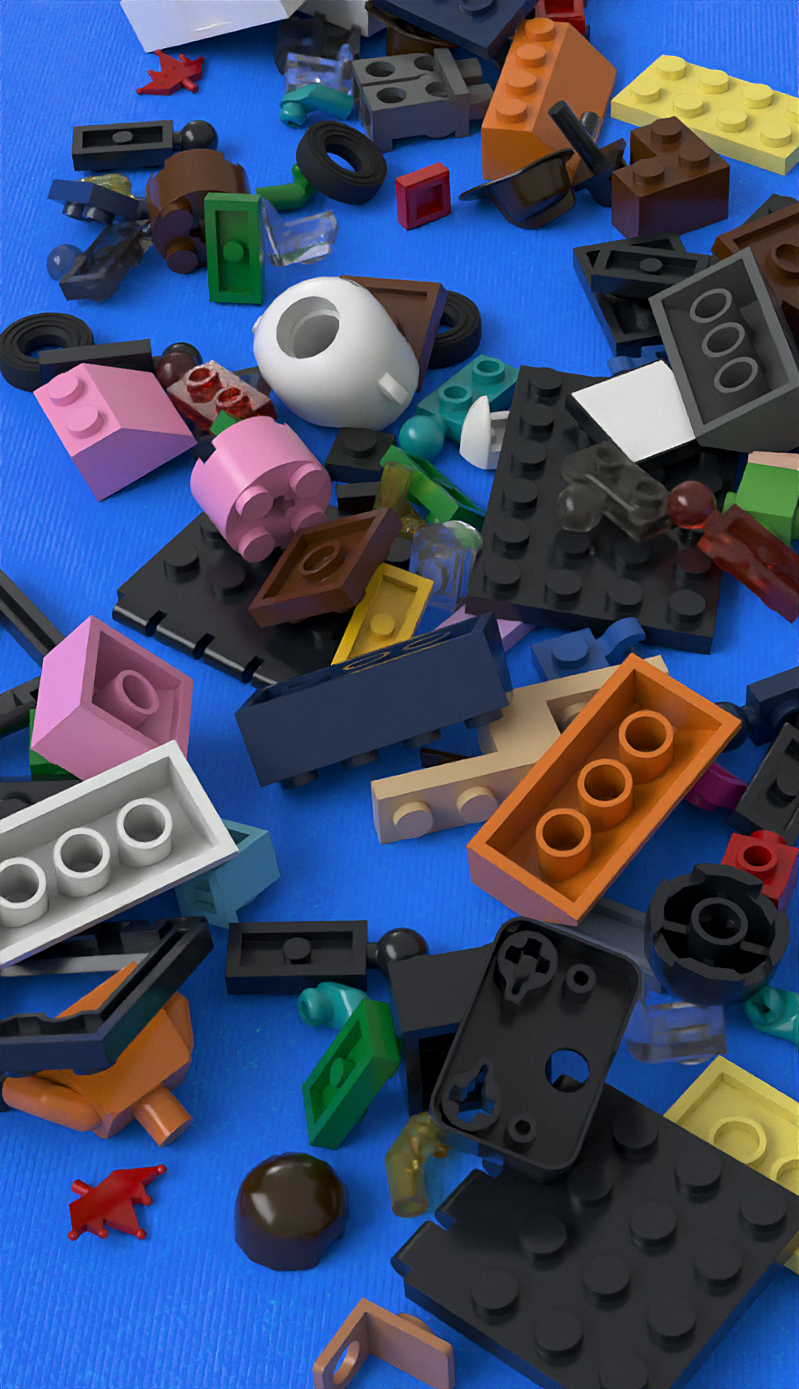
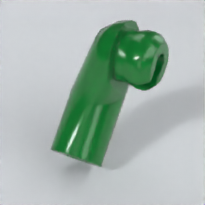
M297 163L291 169L293 182L255 188L256 194H262V213L300 208L319 191L305 179Z

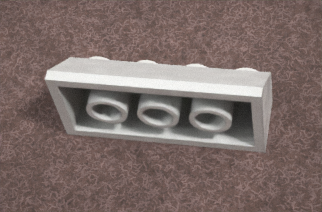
M175 739L0 820V971L239 856V849Z

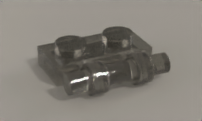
M315 11L314 19H299L291 15L289 18L283 19V22L277 28V46L275 47L274 62L278 67L279 73L284 77L293 76L302 63H311L312 72H324L330 76H342L351 72L352 60H361V26L352 23L350 31L327 22L326 14Z

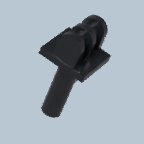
M564 100L557 102L549 109L548 114L580 156L572 183L574 192L577 193L587 188L599 205L612 207V171L628 166L623 159L627 143L621 138L599 148L594 141L600 124L599 116L592 111H586L578 119Z

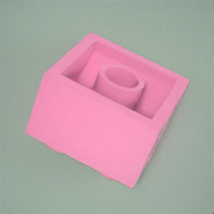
M81 363L68 372L54 377L49 383L33 391L98 502L198 444L160 383L151 372Z
M90 615L43 658L30 749L83 781L174 739L187 760L194 679L98 618Z

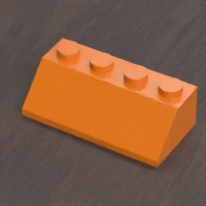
M538 17L530 20L524 19L518 26L481 126L483 180H495L507 176L552 152L572 148L575 154L565 164L571 184L573 183L580 156L548 114L549 109L562 100L568 104L578 119L586 111H592L599 116L600 124L594 140L597 144L617 80V69L570 23L554 22L548 18Z
M631 652L466 845L471 883L520 916L542 922L578 927L742 728V721Z

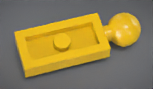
M384 562L378 566L365 588V597L353 612L331 665L413 638L433 593L434 581Z

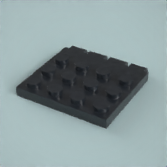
M329 504L324 512L328 518L327 522L353 516ZM203 511L117 589L118 602L113 608L112 619L147 637L154 635L157 642L195 660L203 657L205 665L243 683H248L252 680V686L256 689H261L331 665L356 606L344 613L333 611L308 617L296 624L285 622L261 628L249 613L248 608L285 549L282 550L280 545L275 547L264 560L256 563L247 562L240 553L236 552L228 544ZM397 534L390 546V554L384 561L386 564L430 580L440 571V554L438 551Z
M562 1074L551 1086L561 1092H575L585 1086L588 1078L583 1083H580L574 1078ZM604 1082L601 1096L582 1146L566 1177L557 1183H536L512 1173L510 1169L482 1159V1166L487 1173L479 1169H473L434 1211V1216L442 1227L432 1221H425L391 1257L390 1263L394 1270L404 1278L403 1284L406 1298L543 1389H683L799 1247V1196Z

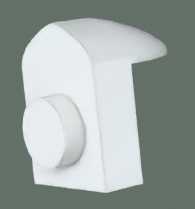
M487 395L479 397L466 415L462 426L459 452L468 462L485 470L497 468L510 412L490 413Z

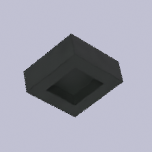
M341 427L325 461V467L330 470L328 474L331 481L349 484L385 481L388 472L379 463L391 445L397 446L396 434L371 431L364 428Z

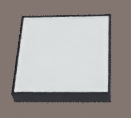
M663 358L573 390L566 395L565 409L629 480L712 449V447L700 446L696 440L672 367Z

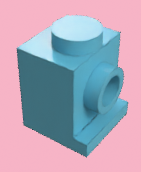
M221 819L239 849V856L175 886L174 890L182 916H205L209 924L229 929V923L239 922L236 911L252 903L261 891L281 876L276 860L275 847L268 830Z

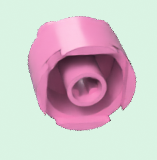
M267 416L248 418L222 431L211 442L216 450L205 464L200 458L198 459L190 479L191 492L196 502L228 544L250 563L264 560L275 547L281 545L282 550L287 548L298 529L326 523L328 518L324 512L332 492V483L328 472L295 431L285 422V425L277 424L272 417Z

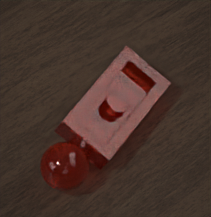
M172 351L164 355L157 365L156 378L163 390L168 393L174 407L215 437L217 436L209 429L221 410L244 420L256 416L272 417L274 420L278 418L270 398L213 360L204 365H199L198 361L191 354L184 351Z
M685 481L678 484L671 491L667 501V509L672 521L684 529L694 530L701 528L705 531V534L696 546L712 558L719 568L730 573L761 598L768 608L778 612L792 624L799 617V555L735 503L724 514L720 513L716 509L715 496L707 485L698 481Z

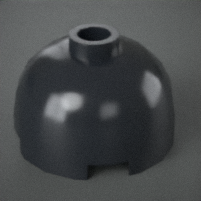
M700 863L694 865L690 874L677 876L670 882L665 878L659 883L644 919V955L658 982L674 997L696 1007L720 1009L749 1001L772 980L790 941L789 919L785 909L779 913L774 903L761 892L764 883L756 876L731 865Z

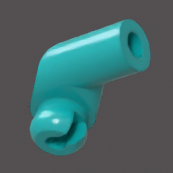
M312 83L284 95L279 104V107L282 109L279 118L285 126L291 128H299L306 122V114L316 110L345 120L351 113L354 98L349 94L327 86Z
M321 982L317 988H306L301 992L297 1007L299 1016L306 1025L315 1027L323 1024L325 1027L341 1030L363 998H370L366 993L357 988L336 982Z
M770 985L764 986L754 997L743 1003L745 1014L754 1028L765 1034L795 1043L799 1051V994L777 989Z

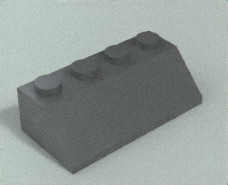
M750 246L648 298L694 436L700 446L753 454V451L787 453L799 447V351L777 295Z

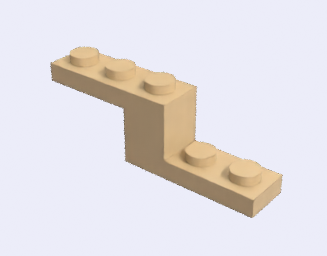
M661 655L643 659L669 675ZM621 664L513 689L514 695L510 705L501 708L504 716L490 724L477 727V741L482 752L481 756L370 781L374 827L380 844L417 838L425 834L488 820Z

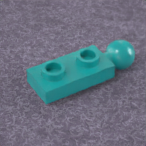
M480 354L416 405V416L408 419L400 429L399 444L401 449L430 460L442 450L445 437L460 443L462 426L466 415L479 397L487 395L490 413L501 412L512 403L519 369L505 364L497 358Z

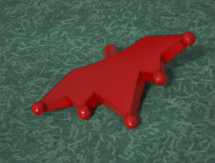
M156 49L155 54L159 56L161 72L149 70L148 75L151 76L152 82L136 89L137 95L170 96L177 90L185 87L195 94L198 92L199 86L194 82L202 79L201 63H204L205 60L202 56L191 60L184 54H180L179 59L181 61H178L161 52L160 49Z
M159 1164L157 1167L114 1170L95 1188L80 1179L75 1180L71 1186V1191L81 1196V1198L69 1204L72 1230L68 1232L70 1241H76L86 1231L99 1236L100 1239H107L109 1232L104 1226L134 1235L138 1240L145 1239L147 1233L144 1229L139 1228L133 1205L144 1204L145 1206H150L153 1203V1199L150 1195H147L145 1187L159 1175H164L167 1172L165 1165Z

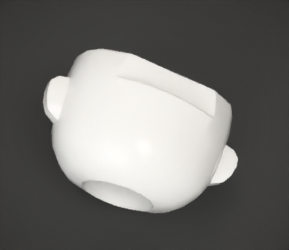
M322 276L307 279L293 285L274 299L263 315L258 318L251 330L255 335L253 353L261 375L284 404L294 414L307 422L339 429L341 427L364 428L379 432L400 417L409 406L418 387L419 364L409 342L398 330L378 300L365 287L352 280L341 277Z

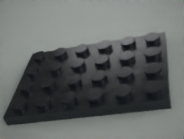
M520 365L466 596L465 614L478 616L494 610L496 619L518 621L524 624L571 632L589 627L594 636L600 637L603 636L613 623L624 618L635 617L645 633V640L638 643L710 655L729 527L722 524V512L727 493L734 491L739 452L712 448L629 480L565 409L568 392L608 377H592L556 371L547 367L537 368Z

